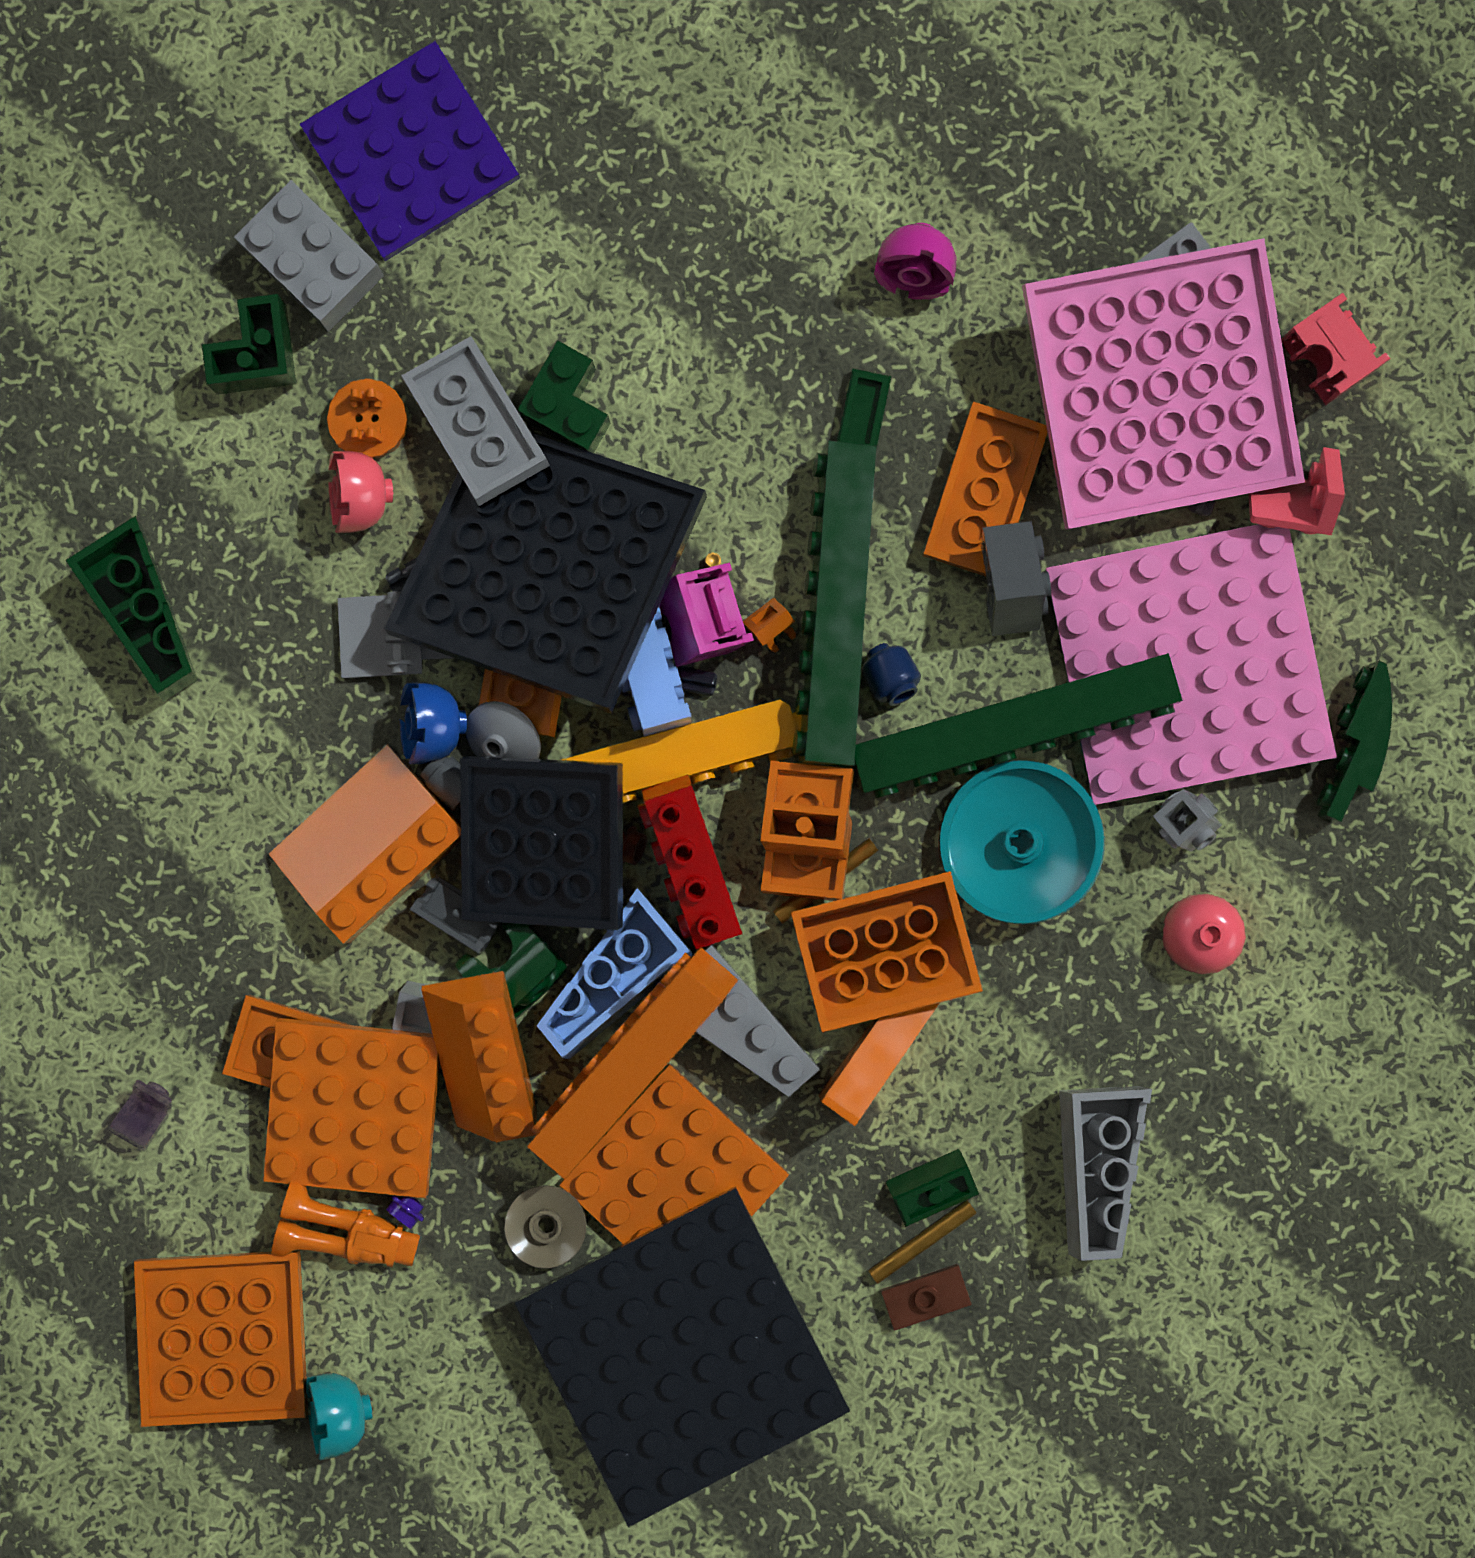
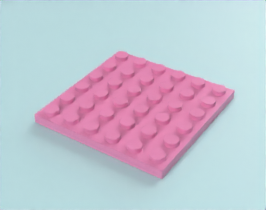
M1264 238L1022 285L1065 529L1305 482Z
M1257 524L1046 568L1051 582V599L1068 682L1169 653L1183 699L1182 702L1174 705L1175 713L1152 719L1150 712L1134 716L1136 724L1112 730L1109 723L1095 727V736L1080 740L1090 792L1095 805L1337 758L1290 529L1281 527L1266 528Z

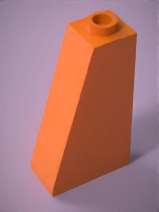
M940 1003L872 1020L818 1094L821 1102L853 1126H856Z

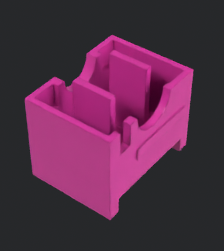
M730 562L675 575L671 578L659 608L661 614L667 617L671 626L670 646L676 667L729 654L754 641L752 633L746 634L728 575L732 571ZM719 639L722 640V644H718V641L713 642Z

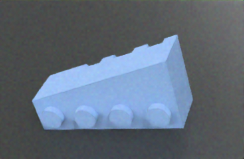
M659 607L622 689L623 692L631 691L635 706L627 708L633 730L638 731L642 729L643 737L691 724V713L688 703H685L683 699L684 693L678 669L673 664V654L667 632L662 625Z

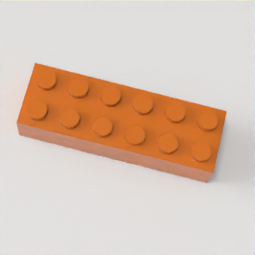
M702 947L693 957L685 952L532 1127L531 1130L536 1136L527 1147L565 1180L722 1003L738 979Z

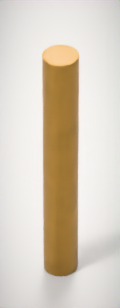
M870 838L849 852L846 875L879 851ZM792 896L776 908L773 913L783 924L791 918V912L803 909L815 899Z
M966 1200L868 1270L870 1275L879 1284L973 1217L977 1212L969 1201Z

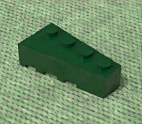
M136 516L65 560L163 702L198 680L145 533Z

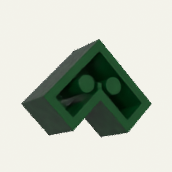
M278 294L237 299L242 339L202 344L207 386L219 395L297 384L286 304Z
M557 340L517 410L523 421L557 440L592 453L596 451L611 424L608 414L579 399L596 370L593 360Z

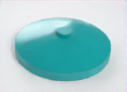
M1018 760L989 767L976 774L960 788L949 804L942 822L940 851L945 872L951 871L955 890L970 906L990 918L1005 923L1035 924L1051 920L1066 913L1076 906L1090 891L1103 863L1105 835L1102 819L1095 803L1087 791L1074 778L1048 764Z

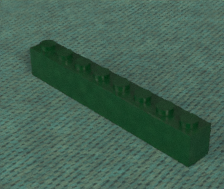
M828 441L822 452L815 455L813 476L819 477L818 492H813L810 514L811 516H816V530L810 532L807 548L808 555L814 556L813 570L807 571L805 579V595H811L810 610H805L802 618V634L808 635L807 650H802L799 658V674L805 675L804 690L798 691L796 699V714L802 715L801 731L796 730L793 739V755H799L798 763L841 768H852L854 766L877 446Z
M1169 653L856 744L855 762L864 793L874 792L877 799L898 793V784L913 780L914 787H919L938 781L936 773L952 769L953 775L957 776L977 770L975 762L991 758L993 765L1016 759L1015 751L1031 746L1032 753H1037L1056 747L1054 739L1070 735L1072 742L1096 735L1095 727L1110 723L1112 730L1136 724L1134 716L1150 712L1152 719L1175 713L1174 705L1182 702L1183 699Z

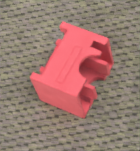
M1341 293L1295 325L1281 339L1282 345L1291 356L1289 358L1291 362L1307 359L1315 365L1317 378L1309 387L1311 390L1315 389L1325 405L1331 403L1390 360L1386 352L1378 358L1375 357L1373 353L1377 347L1374 343L1371 344L1358 327L1351 317L1353 315L1350 310L1344 312L1341 310L1339 305L1347 300L1344 293Z

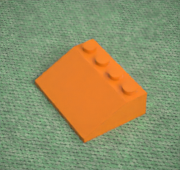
M387 744L276 846L269 855L315 914L343 944L355 940L461 842V823L425 787V784Z
M951 871L791 912L793 926L822 1033L983 992Z

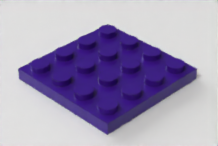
M436 41L300 123L304 133L384 261L389 260L520 179L518 171Z

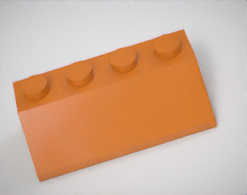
M504 971L422 986L421 991L436 1049L438 1050L456 1126L494 1142L536 1135L531 1130L537 1123L536 1104Z

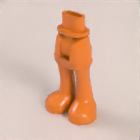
M290 1181L280 1213L281 1219L275 1232L271 1254L286 1256L293 1250H309L345 1258L348 1260V1263L355 1265L358 1263L386 1264L388 1267L393 1268L395 1262L412 1267L420 1235L403 1231L404 1225L399 1224L396 1228L395 1224L374 1215L370 1209L355 1211L317 1202L309 1197L306 1186ZM290 1220L331 1226L346 1230L348 1234L346 1238L303 1228Z

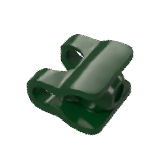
M501 923L503 929L512 940L513 949L508 961L498 968L491 969L474 956L466 953L456 962V968L464 978L504 971L515 1019H518L565 975L567 965L530 924Z

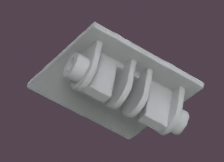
M401 591L388 592L387 595L337 598L341 678L422 674L421 646L388 635L384 629Z

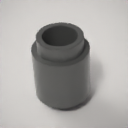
M453 756L431 761L422 771L420 777L426 781L425 787L452 812H455L458 808H461L460 763Z

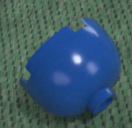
M429 683L405 684L400 705H408L405 712V722L400 719L401 744L405 759H410L409 764H427L449 756L458 744L459 734L466 733L467 716L465 710H459L455 697L448 690L438 685Z

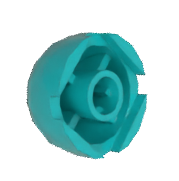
M326 1373L306 1377L307 1399L310 1397L313 1399L310 1402L309 1424L316 1454H319V1461L350 1452L359 1444L364 1436L365 1421L373 1417L369 1395L361 1396L357 1384L344 1375Z

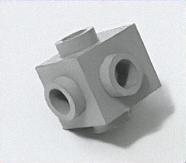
M1185 789L1167 798L1161 805V809L1153 815L1161 825L1162 829L1159 833L1174 849L1181 847L1190 852L1195 849L1199 851L1207 847L1216 838L1215 831L1222 826L1214 816L1218 812L1216 806L1203 793L1197 797V795ZM1197 817L1198 819L1188 827L1190 819Z

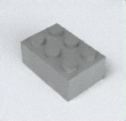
M292 180L234 236L241 247L328 332L384 277L378 264Z

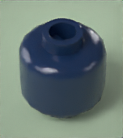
M887 643L875 646L867 653L868 659L862 666L861 675L873 697L878 702H888L889 705L895 706L909 700L917 693L918 688L916 686L920 682L921 674L909 652L903 646L895 645L889 647Z

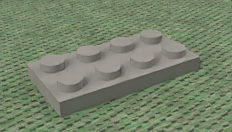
M471 336L401 375L478 506L550 466L547 458Z

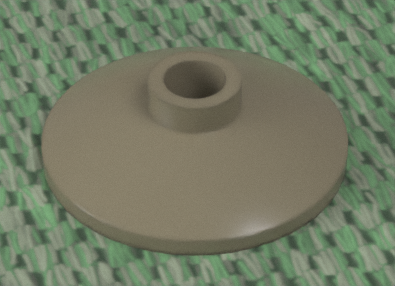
M542 1185L524 1191L513 1201L506 1214L504 1229L510 1249L521 1261L537 1268H553L568 1262L577 1254L584 1242L587 1224L583 1208L572 1194L556 1186ZM548 1217L553 1220L554 1229L552 1231L544 1232L540 1229L539 1221L542 1218Z

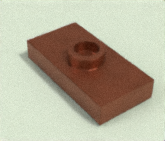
M958 1264L881 1289L894 1331L972 1305Z

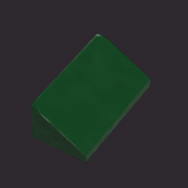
M959 1149L886 1181L905 1227L979 1195L969 1167Z

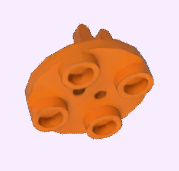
M368 378L352 381L339 389L329 404L327 414L329 433L341 450L361 452L372 458L383 457L389 452L395 451L405 436L408 422L405 404L396 390L383 381ZM358 416L363 417L361 422L356 421ZM374 416L379 417V420L377 422L372 421V418Z

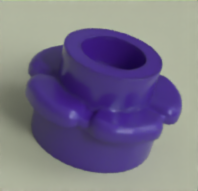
M391 1196L393 1201L386 1210L398 1221L410 1229L414 1227L418 1220L423 1222L424 1217L420 1211L424 1206L414 1197Z

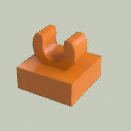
M772 598L743 620V624L752 633V636L762 646L766 645L775 653L779 650L774 643V638L784 631L791 640L796 637L794 629L790 626L795 620L788 610L775 598Z

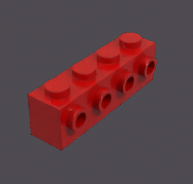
M687 774L643 789L642 795L645 803L637 806L645 829L652 826L654 828L657 841L651 842V846L658 866L667 865L670 877L663 880L670 901L672 903L679 900L683 914L676 917L683 938L692 937L695 949L697 950L701 947L703 948L741 935L742 931L689 775Z

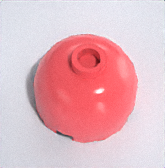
M333 451L330 454L328 470H336V476H333L332 482H328L331 519L333 525H337L336 533H353L372 527L383 516L385 503L393 502V483L391 478L384 479L380 465L372 457L361 452Z
M1196 894L1189 895L1176 902L1166 914L1162 938L1163 946L1173 962L1183 970L1202 975L1218 973L1231 966L1242 953L1246 935L1244 922L1234 906L1218 896Z

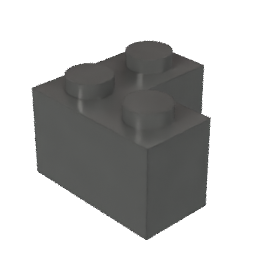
M1032 521L983 527L981 550L987 577L985 600L992 636L1040 630L1042 615L1048 614L1047 596H1051L1049 573L1041 572L1039 560H1044V547L1041 535L1034 536Z

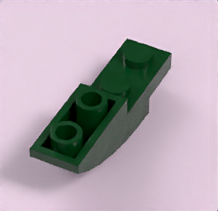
M1380 660L1369 664L1368 668L1363 666L1360 669L1352 686L1357 690L1351 704L1346 703L1342 707L1336 720V725L1340 726L1336 737L1351 744L1349 748L1344 746L1339 752L1334 763V768L1338 770L1332 784L1327 783L1323 787L1317 800V805L1321 806L1318 817L1331 823L1342 822L1356 790L1361 793L1374 792L1383 768L1391 732L1392 694L1387 664Z

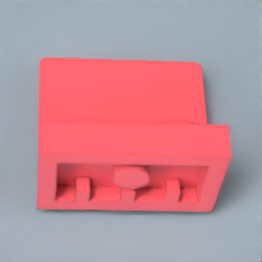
M1323 447L1319 462H1312L1308 480L1305 479L1304 483L1248 493L1250 521L1266 528L1281 527L1299 530L1305 534L1313 535L1318 533L1332 536L1345 497L1340 451Z

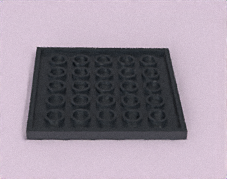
M531 433L550 466L482 505L478 506L459 472L457 473L384 629L388 635L612 714L707 498L706 491Z
M736 1186L515 1301V1305L628 1528L850 1412V1407Z

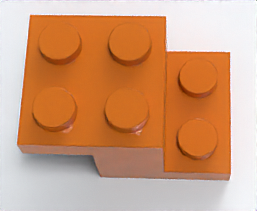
M770 761L760 839L766 850L761 884L762 893L830 901L843 899L852 830V820L849 814L854 773L852 768Z

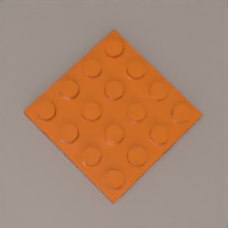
M285 1018L276 1020L263 1181L290 1184L291 1181L302 1186L426 1198L429 1192L439 1072V1056L433 1034Z
M669 1064L590 1150L567 1178L560 1183V1186L572 1194L584 1209L622 1244H625L735 1186L750 1215L753 1216L786 1180L789 1173L676 1068Z
M293 1250L286 1256L274 1255L271 1252L148 1258L134 1261L141 1427L305 1418L308 1415V1399L305 1385L306 1357L300 1250Z

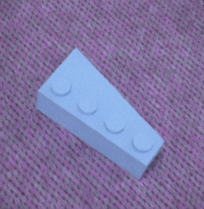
M637 888L623 909V927L619 930H607L595 949L583 961V965L573 979L567 983L539 1021L537 1027L562 1058L571 1059L652 991L685 952L691 957L694 954L647 897Z

